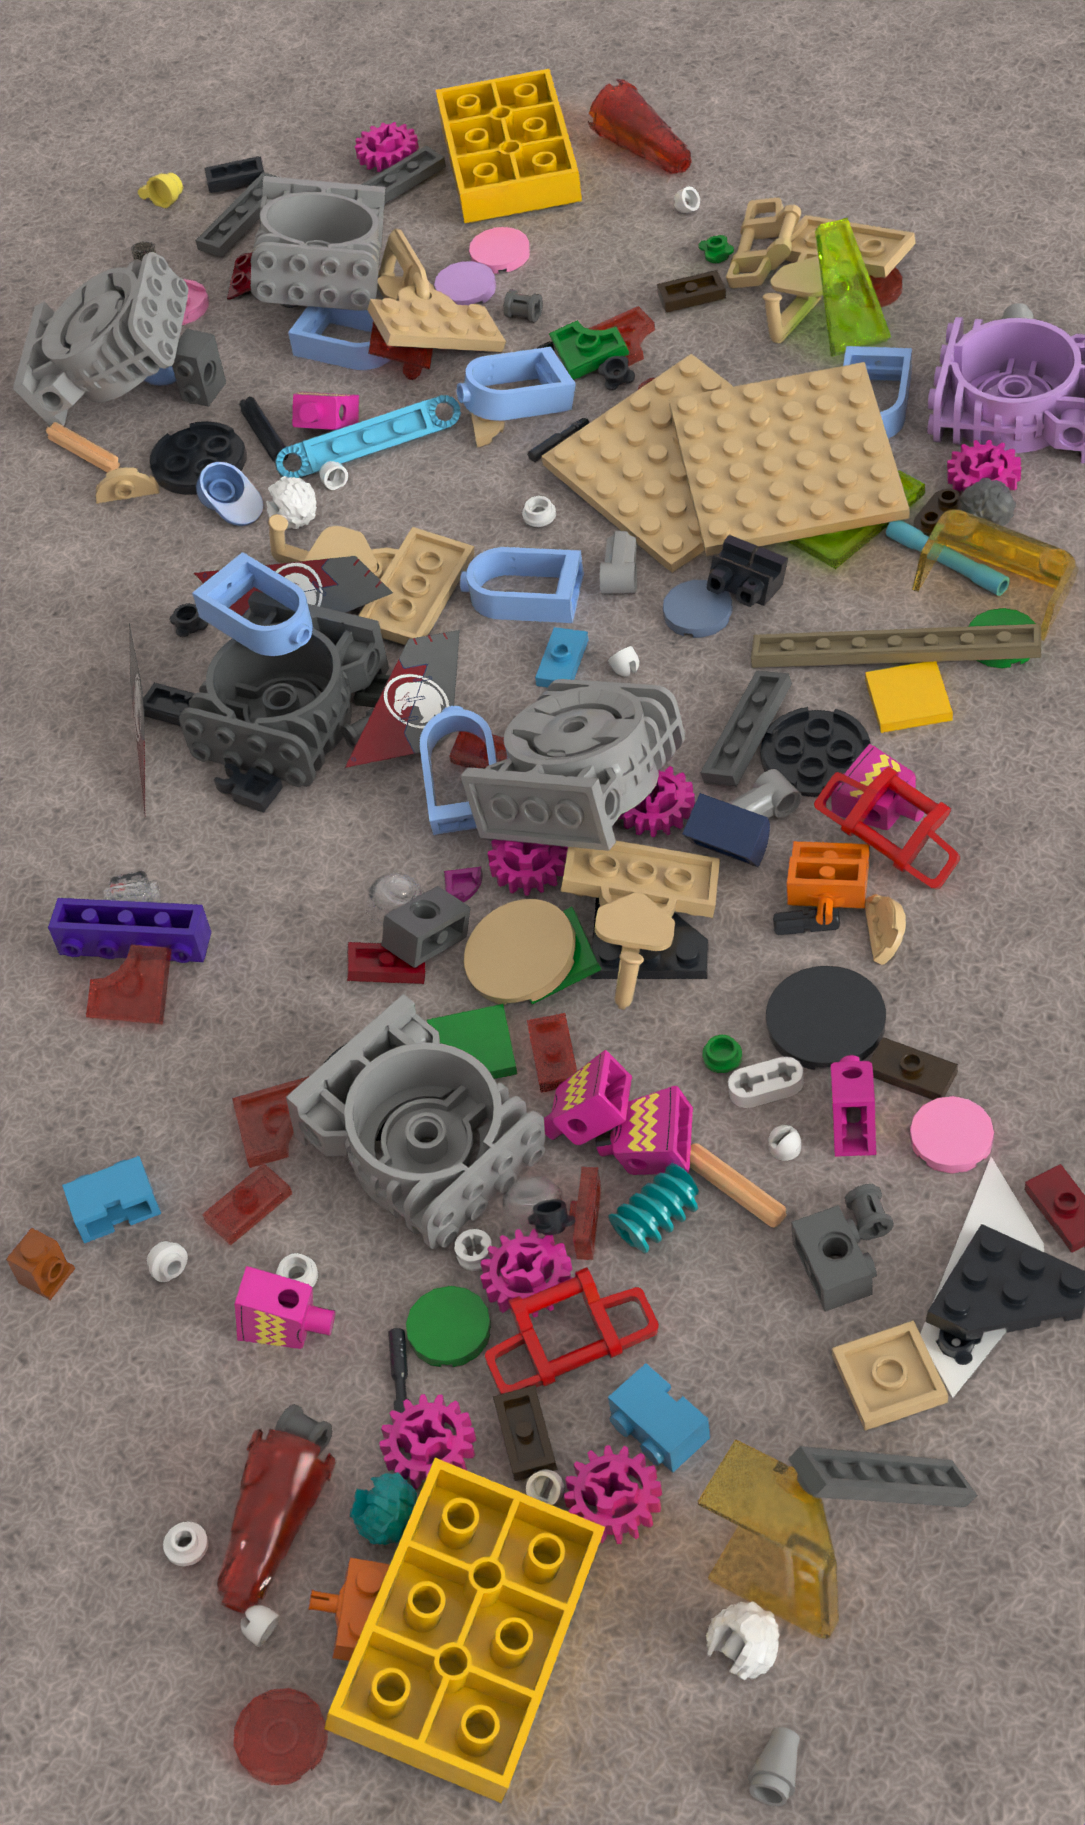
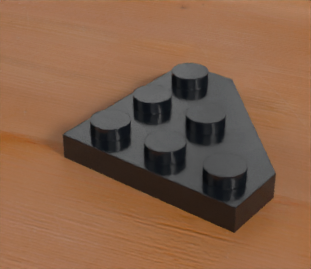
M596 898L592 949L602 970L592 974L591 979H617L622 945L607 943L596 935L595 922L597 910L600 907L599 898ZM674 912L672 919L675 921V928L671 946L662 951L640 949L639 954L643 956L644 961L639 965L637 979H707L708 939Z
M981 1224L929 1308L925 1322L967 1341L982 1338L983 1332L1005 1328L1008 1333L1039 1327L1041 1321L1060 1317H1063L1064 1321L1080 1319L1085 1312V1271Z

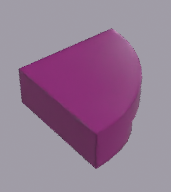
M472 867L444 871L445 891L462 902L467 901L478 891L482 883V868Z

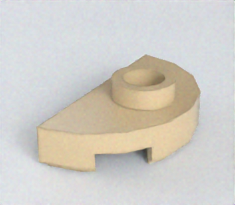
M471 413L477 448L490 444L494 436L499 432H503L505 420H488Z
M118 468L106 473V478L96 486V504L158 494L159 484L153 476L150 475L148 477L146 474L137 472V468Z
M874 894L866 898L865 913L873 960L883 965L894 956L902 942L906 928V915L902 905L894 899Z

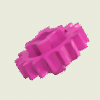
M396 122L392 124L381 123L379 128L370 126V132L362 131V138H356L355 145L356 156L359 159L360 165H366L367 170L377 167V172L388 169L418 151L417 149L419 148L414 129L407 130L406 124L397 127Z
M974 440L973 447L962 444L961 452L953 451L951 453V460L947 461V483L953 484V489L965 491L968 486L971 487L982 478H989L992 481L998 480L1003 482L1009 490H1016L1017 482L1021 481V458L1015 457L1014 449L1005 451V443L994 446L992 445V440H987L985 445H980L977 440Z
M671 766L665 772L659 769L658 781L652 792L637 806L621 814L618 820L623 819L626 829L635 825L637 835H641L645 830H650L651 837L656 836L657 830H663L666 835H670L671 826L674 825L682 829L684 827L683 818L689 819L692 808L695 805L692 782H686L683 772L674 776L673 767Z
M498 839L491 841L493 850L488 851L491 876L497 878L499 887L508 884L510 893L516 892L518 888H523L525 895L530 894L531 888H537L540 893H543L545 884L548 883L555 887L558 885L556 875L562 877L564 875L568 847Z
M535 1228L532 1229L528 1237H523L520 1229L515 1230V1239L509 1240L504 1235L500 1236L501 1247L489 1246L487 1250L490 1259L481 1260L483 1274L480 1277L483 1289H486L490 1303L498 1302L499 1310L502 1313L510 1308L508 1300L519 1295L522 1299L572 1278L570 1272L573 1270L571 1259L566 1254L565 1245L563 1243L555 1245L553 1235H546L543 1239H540ZM549 1277H551V1279L549 1280V1282L546 1283V1279H548ZM551 1305L549 1307H546V1309L552 1311L554 1310V1306ZM539 1311L532 1313V1316L538 1317Z
M420 1394L418 1405L413 1406L406 1399L403 1401L405 1411L402 1414L394 1410L389 1413L393 1425H382L381 1431L384 1440L379 1442L382 1455L385 1456L383 1459L388 1471L394 1470V1473L399 1472L404 1480L410 1477L413 1488L418 1489L422 1480H426L435 1458L467 1470L463 1458H474L475 1452L471 1443L476 1442L474 1428L471 1427L472 1423L468 1412L461 1413L457 1401H453L446 1407L443 1395L438 1394L434 1403H428L426 1395ZM445 1422L455 1430L456 1436L452 1435L450 1429H445ZM400 1447L404 1448L406 1453L411 1454V1461L401 1454Z
M610 1445L605 1446L604 1456L598 1457L592 1450L587 1452L589 1463L585 1465L576 1461L573 1465L577 1477L566 1476L565 1479L569 1492L564 1493L566 1507L571 1508L568 1512L604 1526L605 1530L600 1543L605 1541L607 1535H614L616 1544H622L623 1533L629 1532L634 1539L639 1538L638 1526L642 1524L645 1527L651 1528L653 1520L650 1512L660 1513L661 1511L660 1499L657 1497L662 1495L661 1482L655 1481L657 1479L655 1466L645 1467V1456L642 1453L631 1459L629 1449L626 1446H623L619 1455L612 1453ZM631 1475L636 1478L643 1489H639L638 1483L630 1482L629 1476ZM584 1499L588 1500L589 1505L597 1507V1514L588 1509Z

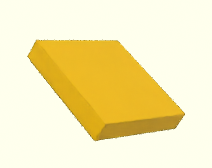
M937 661L865 672V682L880 733L952 721L953 711Z

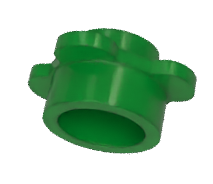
M724 235L712 236L708 240H703L699 243V249L704 251L705 259L710 263L724 262L734 252V246L728 244L727 237Z

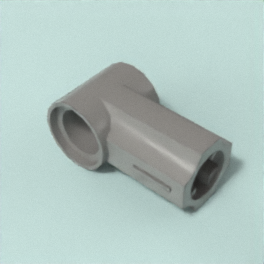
M615 531L614 535L607 538L605 563L600 564L601 594L636 593L637 566L635 562L637 542L636 537L629 535L627 531Z
M771 769L760 775L753 789L732 800L729 804L768 818L773 815L778 818H784L799 807L802 796L778 770Z

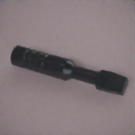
M581 418L561 433L553 434L528 451L529 459L536 463L542 458V455L588 425L589 420Z
M394 1328L388 1331L391 1377L395 1381L396 1391L394 1411L402 1414L405 1411L403 1401L407 1399L406 1379L408 1377L406 1339L404 1329Z

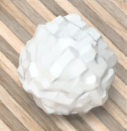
M284 476L268 487L273 501H266L269 518L275 514L284 516L288 521L287 529H299V527L305 524L308 525L310 520L315 518L317 502L315 492L309 483L304 482L300 478H287Z
M754 1601L749 1603L739 1602L729 1605L727 1609H722L718 1615L711 1619V1624L708 1627L706 1634L708 1642L707 1654L711 1656L713 1651L717 1650L723 1652L726 1657L734 1661L729 1672L736 1674L743 1680L747 1678L753 1679L760 1674H765L773 1666L778 1652L779 1632L774 1614L770 1611H764Z

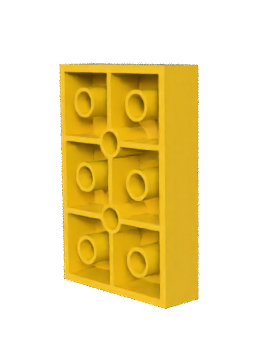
M549 68L435 90L440 121L464 223L582 201L579 170Z
M435 1458L331 1704L324 1729L502 1803L605 1527Z

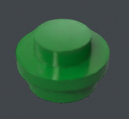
M728 1035L712 1037L702 1051L705 1066L716 1073L731 1072L742 1062L741 1046L734 1038Z

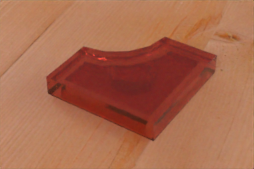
M637 306L588 328L591 330H606L617 327L630 353L625 356L628 358V366L644 359L643 350L640 346L644 338L655 331V323Z
M131 944L127 959L117 971L105 978L90 979L86 1018L163 1025L172 949Z
M309 1076L232 1098L250 1168L289 1157L288 1144L294 1132L286 1097Z

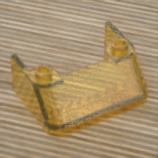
M949 510L943 513L921 551L912 590L919 592L943 547H950L1055 588L1041 626V640L1045 641L1076 580L1079 567L1074 557L1061 548L965 511Z
M735 1439L698 1500L699 1506L738 1525L709 1574L708 1580L750 1602L754 1601L761 1608L772 1612L774 1615L818 1638L828 1639L839 1622L837 1561L822 1498L811 1496L800 1486L797 1480L798 1473L793 1466L790 1467Z

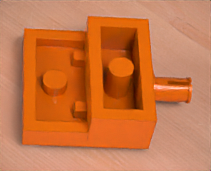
M793 841L792 857L790 856L787 877V904L792 906H817L816 921L823 925L824 914L825 925L832 922L833 907L865 908L870 845Z
M350 1557L344 1585L339 1595L311 1591L308 1610L335 1613L337 1631L332 1658L350 1661L390 1564Z

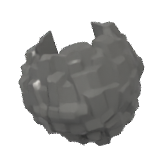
M982 478L971 487L968 486L960 498L963 520L968 526L978 532H993L1008 524L1014 516L1016 502L1013 500L1009 488L1001 481Z

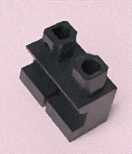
M728 535L723 542L722 551L718 555L714 554L712 557L706 588L708 591L718 595L724 591L733 593L740 604L748 607L755 603L764 606L782 587L788 558L762 547L756 551L757 545Z

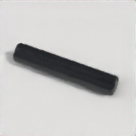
M248 397L246 400L242 399L239 406L243 416L272 461L275 462L278 453L286 446L253 397ZM288 454L283 458V460H286L288 458Z

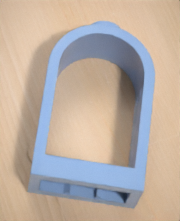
M307 306L288 332L293 356L355 370H370L383 366L393 359L395 355H399L402 350V346H387L382 335L372 341L354 343L321 335L329 323L381 334L368 310L358 311Z
M846 346L843 366L865 362L870 380L900 381L899 395L896 403L889 409L880 412L887 437L891 438L902 429L905 423L912 375V348Z
M545 347L482 356L472 360L466 367L464 383L457 384L456 392L459 402L463 403L474 415L488 420L504 421L571 410L576 383L553 349ZM538 379L541 385L508 390H496L485 387Z
M517 547L489 549L476 556L469 564L467 571L461 573V592H469L474 609L488 618L573 623L584 576L581 550ZM504 575L559 578L556 594L491 591L482 588V585L492 578Z
M243 552L192 592L201 619L255 653L266 656L284 655L305 645L311 638L313 624L304 591L295 583ZM255 587L296 613L283 623L261 626L250 622L229 609V607Z
M460 706L444 708L441 713L434 716L425 725L420 737V753L427 807L433 835L477 828L469 801L437 806L431 765V754L435 744L449 733L457 731L470 732L477 735L486 744L489 765L497 763L493 736L489 725L478 714L464 710Z

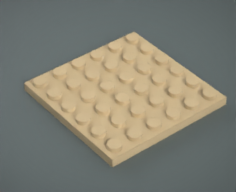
M690 354L542 455L543 466L621 531H627L629 535L636 537V542L642 549L673 573L705 550L670 412L669 399L734 386L694 355Z
M865 362L669 399L670 412L706 556L719 554L722 551L723 542L728 535L759 547L909 518L910 509Z

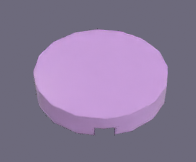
M464 261L451 264L441 270L435 278L434 287L435 290L450 297L456 305L469 306L481 300L483 303L488 301L495 293L496 281L492 269L485 264L475 261Z

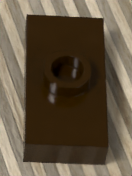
M717 270L657 284L658 296L666 313L726 299V288Z
M885 1037L881 1039L869 1061L872 1063L873 1078L931 1100L945 1097L958 1073V1064Z
M535 1385L493 1396L514 1481L530 1478L534 1473L541 1470H557Z

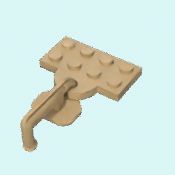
M805 215L796 224L790 241L792 249L790 255L785 259L790 261L791 264L782 266L771 278L772 289L778 292L795 294V300L781 314L780 300L782 295L778 293L763 295L770 338L774 343H782L814 308L822 295L834 284L849 280L857 273L886 278L916 244L915 234L913 232Z
M394 229L388 237L378 273L381 277L378 278L377 288L384 299H370L367 309L387 346L503 352L506 341L486 308L478 304H470L469 306L456 305L450 297L435 290V287L428 281L424 267L400 229ZM396 259L404 271L403 277L395 276L394 267Z
M275 514L268 520L271 555L279 563L356 556L393 593L366 604L359 616L379 621L382 638L406 645L408 639L428 636L458 585L461 573L466 571L474 557V546L415 527L411 528L399 550L386 547L371 550L365 536L361 532L342 526H331L321 532L311 550L307 551L285 544L284 531L288 528V521L284 516Z
M616 841L610 851L568 847L561 892L599 898L600 907L596 915L595 933L601 940L607 943L622 945L615 991V1003L618 1005V1009L625 1010L633 1000L639 965L644 961L643 956L639 954V950L662 951L671 946L675 928V921L672 919L675 911L693 916L700 915L713 918L720 858Z

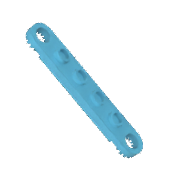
M441 395L285 447L278 453L275 460L276 470L282 477L301 478L319 472L322 465L326 462L335 461L343 464L447 429L446 427L450 428L459 420L461 414L460 406L453 397ZM446 403L452 408L453 415L450 420L441 421L438 419L435 412L438 404ZM287 454H295L300 458L301 467L298 471L288 472L283 467V458Z

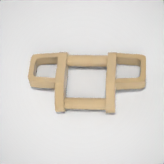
M780 198L752 200L748 203L744 222L740 229L742 237L737 253L731 259L726 275L729 288L751 287L763 284L770 270H775L790 255L794 226L799 222L801 210L798 206L786 205L783 208ZM775 212L773 217L755 218L760 213ZM778 237L768 249L750 251L753 239Z

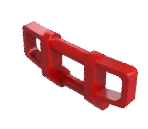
M890 766L885 768L869 786L842 773H835L815 800L814 807L839 824L841 831L850 837L853 835L857 836L894 862L893 867L902 873L907 871L935 890L940 889L960 861V854L935 833L949 816L951 808L943 802L936 803L899 778V773ZM840 783H846L864 792L845 820L826 806L827 800ZM889 789L927 814L903 849L863 823L879 798ZM929 838L933 839L949 855L947 863L934 879H930L911 866Z
M586 1267L576 1271L575 1277L523 1299L519 1295L508 1300L519 1333L487 1350L485 1361L499 1394L533 1385L535 1387H545L556 1382L555 1377L606 1355L613 1358L622 1354L623 1350L654 1337L658 1333L659 1324L641 1288L634 1287L600 1298L593 1277ZM581 1293L601 1339L548 1361L529 1315ZM634 1301L640 1306L648 1325L643 1329L618 1339L605 1310ZM524 1344L537 1375L508 1385L503 1381L495 1361Z

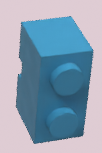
M140 1156L129 1160H121L111 1167L92 1174L82 1175L74 1181L62 1185L74 1223L84 1244L115 1232L113 1225L129 1220L130 1225H134L161 1214Z
M645 1363L608 1396L611 1411L609 1419L621 1435L628 1437L631 1434L641 1443L640 1448L654 1465L658 1466L662 1463L673 1473L710 1439L708 1418L684 1396L676 1402L667 1394L671 1390V1385Z

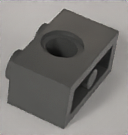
M186 329L179 338L175 360L172 365L182 401L209 407L227 383L215 335Z
M436 886L399 908L391 910L384 916L381 946L415 968L467 937L471 907L439 886Z
M839 1205L791 1222L792 1243L825 1312L873 1295L872 1278L877 1277L875 1264L868 1252L862 1254L857 1244L860 1242L857 1227L852 1218L845 1219ZM831 1255L843 1256V1258L837 1260L828 1257Z

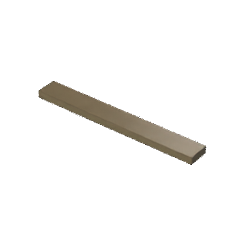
M1041 624L753 635L751 664L752 668L1041 658Z

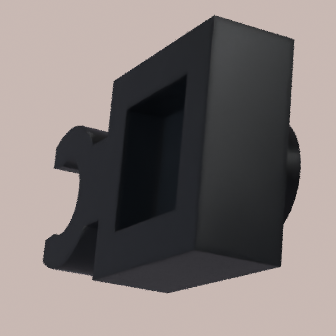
M226 764L224 766L227 776L230 777L229 779H221L219 777L214 779L219 792L232 794L234 802L263 813L283 789L281 778L250 767L246 774L240 773L239 768L234 764Z

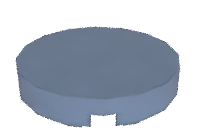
M691 580L680 583L671 589L664 598L663 617L667 626L676 634L684 636V633L693 634V638H703L716 634L727 626L729 617L732 614L733 606L729 592L724 591L718 595L708 591L706 588L708 580Z

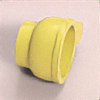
M160 173L149 178L147 184L138 190V195L142 199L150 198L156 206L167 208L176 202L179 194L183 191V185L176 174Z

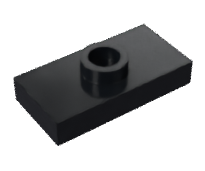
M261 156L204 168L209 193L251 185L264 172Z
M154 682L143 698L144 716L181 726L179 716L185 708L190 707L189 701L195 693Z

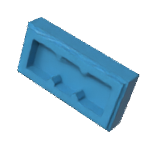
M554 627L535 677L536 686L548 688L554 680L575 679L589 640L588 631Z

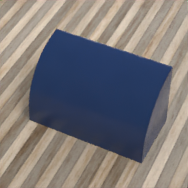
M699 793L682 835L695 845L759 868L769 840L770 823L766 816Z

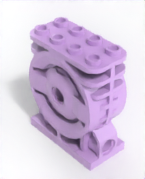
M955 317L954 323H948L946 331V343L948 345H942L940 353V365L942 367H936L934 376V387L936 389L931 388L928 397V409H933V414L929 416L928 434L933 435V441L941 442L944 429L948 427L953 428L954 444H961L963 437L971 443L977 440L980 445H985L987 440H992V445L997 446L1000 443H1005V451L1014 449L1015 453L1036 451L1051 445L1054 449L1082 451L1081 463H1085V335L1075 334L1070 336L1062 329L1050 323L1028 318H1007L983 324V319H975L973 329L967 334H963V317Z

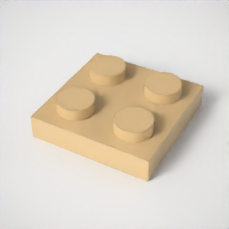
M914 1320L832 1348V1357L865 1431L948 1403V1393Z

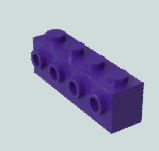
M57 898L48 926L59 955L69 957H102L105 959L128 958L142 961L167 960L179 963L204 962L212 934L203 905Z

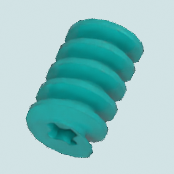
M671 1163L666 1167L665 1173L657 1174L653 1179V1183H647L641 1188V1194H633L629 1198V1204L623 1203L617 1208L616 1214H610L608 1218L614 1230L627 1244L636 1247L645 1254L649 1251V1246L645 1240L646 1237L655 1243H659L662 1240L657 1229L659 1226L668 1233L674 1230L670 1220L671 1216L681 1223L686 1220V1215L682 1209L683 1206L691 1212L698 1210V1204L694 1197L699 1194V1190L693 1178L683 1168Z

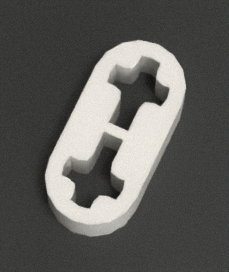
M779 1057L740 1068L734 1071L728 1080L731 1101L738 1107L743 1108L756 1107L797 1094L804 1084L801 1064L790 1057ZM786 1072L788 1077H791V1080L784 1082V1079L779 1077V1074ZM748 1083V1086L753 1088V1091L745 1092L741 1088V1084Z

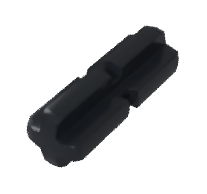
M833 907V919L828 925H825V914L823 925L816 921L817 909H808L806 914H803V910L776 912L773 916L774 931L776 935L805 933L804 929H810V932L837 930L840 927L839 911L836 907Z

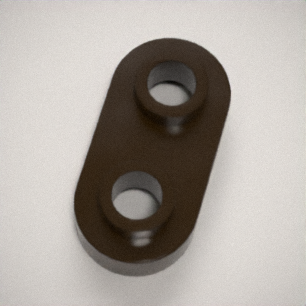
M951 488L937 491L916 515L914 527L936 541L944 539L962 517L960 501L962 493Z

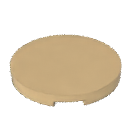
M522 899L502 905L484 917L471 933L464 952L466 975L478 993L493 1003L506 1005V1003L521 1002L529 999L534 1002L552 992L570 972L574 964L575 930L564 912L549 902L538 899Z

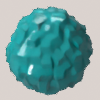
M399 1472L371 1477L375 1487L370 1491L356 1489L354 1494L355 1500L350 1509V1517L353 1518L358 1533L368 1539L369 1543L373 1545L399 1543L417 1502V1492L412 1485L407 1483V1480H404Z

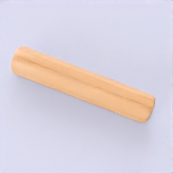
M55 422L51 427H47L46 433L49 440L108 473L120 467L116 455L63 425Z
M694 1143L691 1145V1169L770 1227H777L785 1219L787 1214L784 1205L700 1144Z

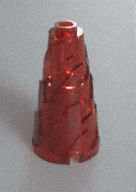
M624 79L616 80L619 83L616 87L610 83L606 85L596 96L588 114L593 117V122L588 121L589 127L598 136L605 137L614 144L628 149L641 158L649 160L669 174L685 172L691 165V152L686 148L687 145L645 101L643 96L638 93V89Z
M261 1429L255 1430L246 1450L249 1453L241 1479L240 1495L230 1531L231 1537L217 1581V1593L223 1597L221 1605L245 1614L249 1607L258 1605L260 1599L264 1600L283 1557H286L295 1536L299 1533L304 1520H306L311 1508L314 1506L326 1481L330 1482L336 1465V1460L330 1453H328L324 1462L318 1459L321 1450L320 1446L298 1436L269 1429L266 1440L262 1439L263 1432Z

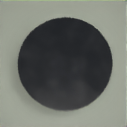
M210 421L189 423V428L180 430L172 435L167 433L155 444L150 454V467L157 483L170 492L182 495H197L196 484L200 473L207 465L214 462H226L242 471L247 455L244 442L234 432L232 427Z
M804 707L782 715L769 726L761 745V764L764 772L771 769L778 770L801 793V796L818 797L835 773H846L870 744V738L864 726L856 718L838 709H835L834 712L809 710L808 707Z
M815 966L790 975L775 988L767 1004L766 1024L769 1038L782 1056L794 1058L802 1067L815 1070L816 1067H831V1064L839 1062L845 1056H857L863 1061L872 1054L884 1036L886 1008L879 990L863 975L838 966Z

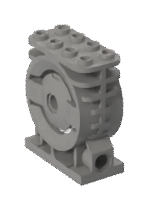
M264 176L260 227L255 236L251 258V291L254 297L259 301L267 303L358 311L367 310L370 299H376L386 187Z
M149 252L144 255L142 261L137 259L130 262L128 268H113L91 278L75 290L55 312L45 301L36 305L13 389L50 426L55 422L64 426L68 409L82 396L93 402L110 401L129 392L148 376L158 373L160 367L165 369L172 366L176 356L189 290L186 282L172 271L161 255Z
M569 679L554 680L548 686L546 692L540 695L537 702L521 711L508 725L504 734L507 759L489 765L485 769L468 767L461 775L479 837L610 851L616 843L612 825L621 814L637 806L652 792L658 781L659 769L673 757L675 751L681 747L685 740V731L675 696L670 690L659 685Z
M404 994L286 1097L295 1138L305 1146L309 1143L313 1144L325 1156H347L364 1191L376 1203L389 1210L394 1217L399 1218L403 1216L406 1220L407 1228L413 1234L422 1233L425 1244L431 1249H437L440 1246L442 1248L448 1247L458 1236L459 1229L469 1219L472 1221L478 1219L485 1212L490 1199L498 1192L502 1194L508 1191L515 1183L517 1174L527 1165L529 1167L534 1166L545 1153V1147L543 1146L545 1142L543 1116L537 1111L527 1113L526 1103L519 1096L509 1098L508 1088L502 1083L496 1084L491 1073L475 1057L456 1047L440 1044L439 1032L416 1014L415 1003ZM488 1118L489 1122L478 1128L480 1148L475 1162L468 1168L466 1165H468L473 1152L472 1130ZM384 1124L381 1134L383 1157L377 1160L375 1153L376 1139L380 1128ZM427 1137L435 1139L429 1143L420 1142L421 1139Z

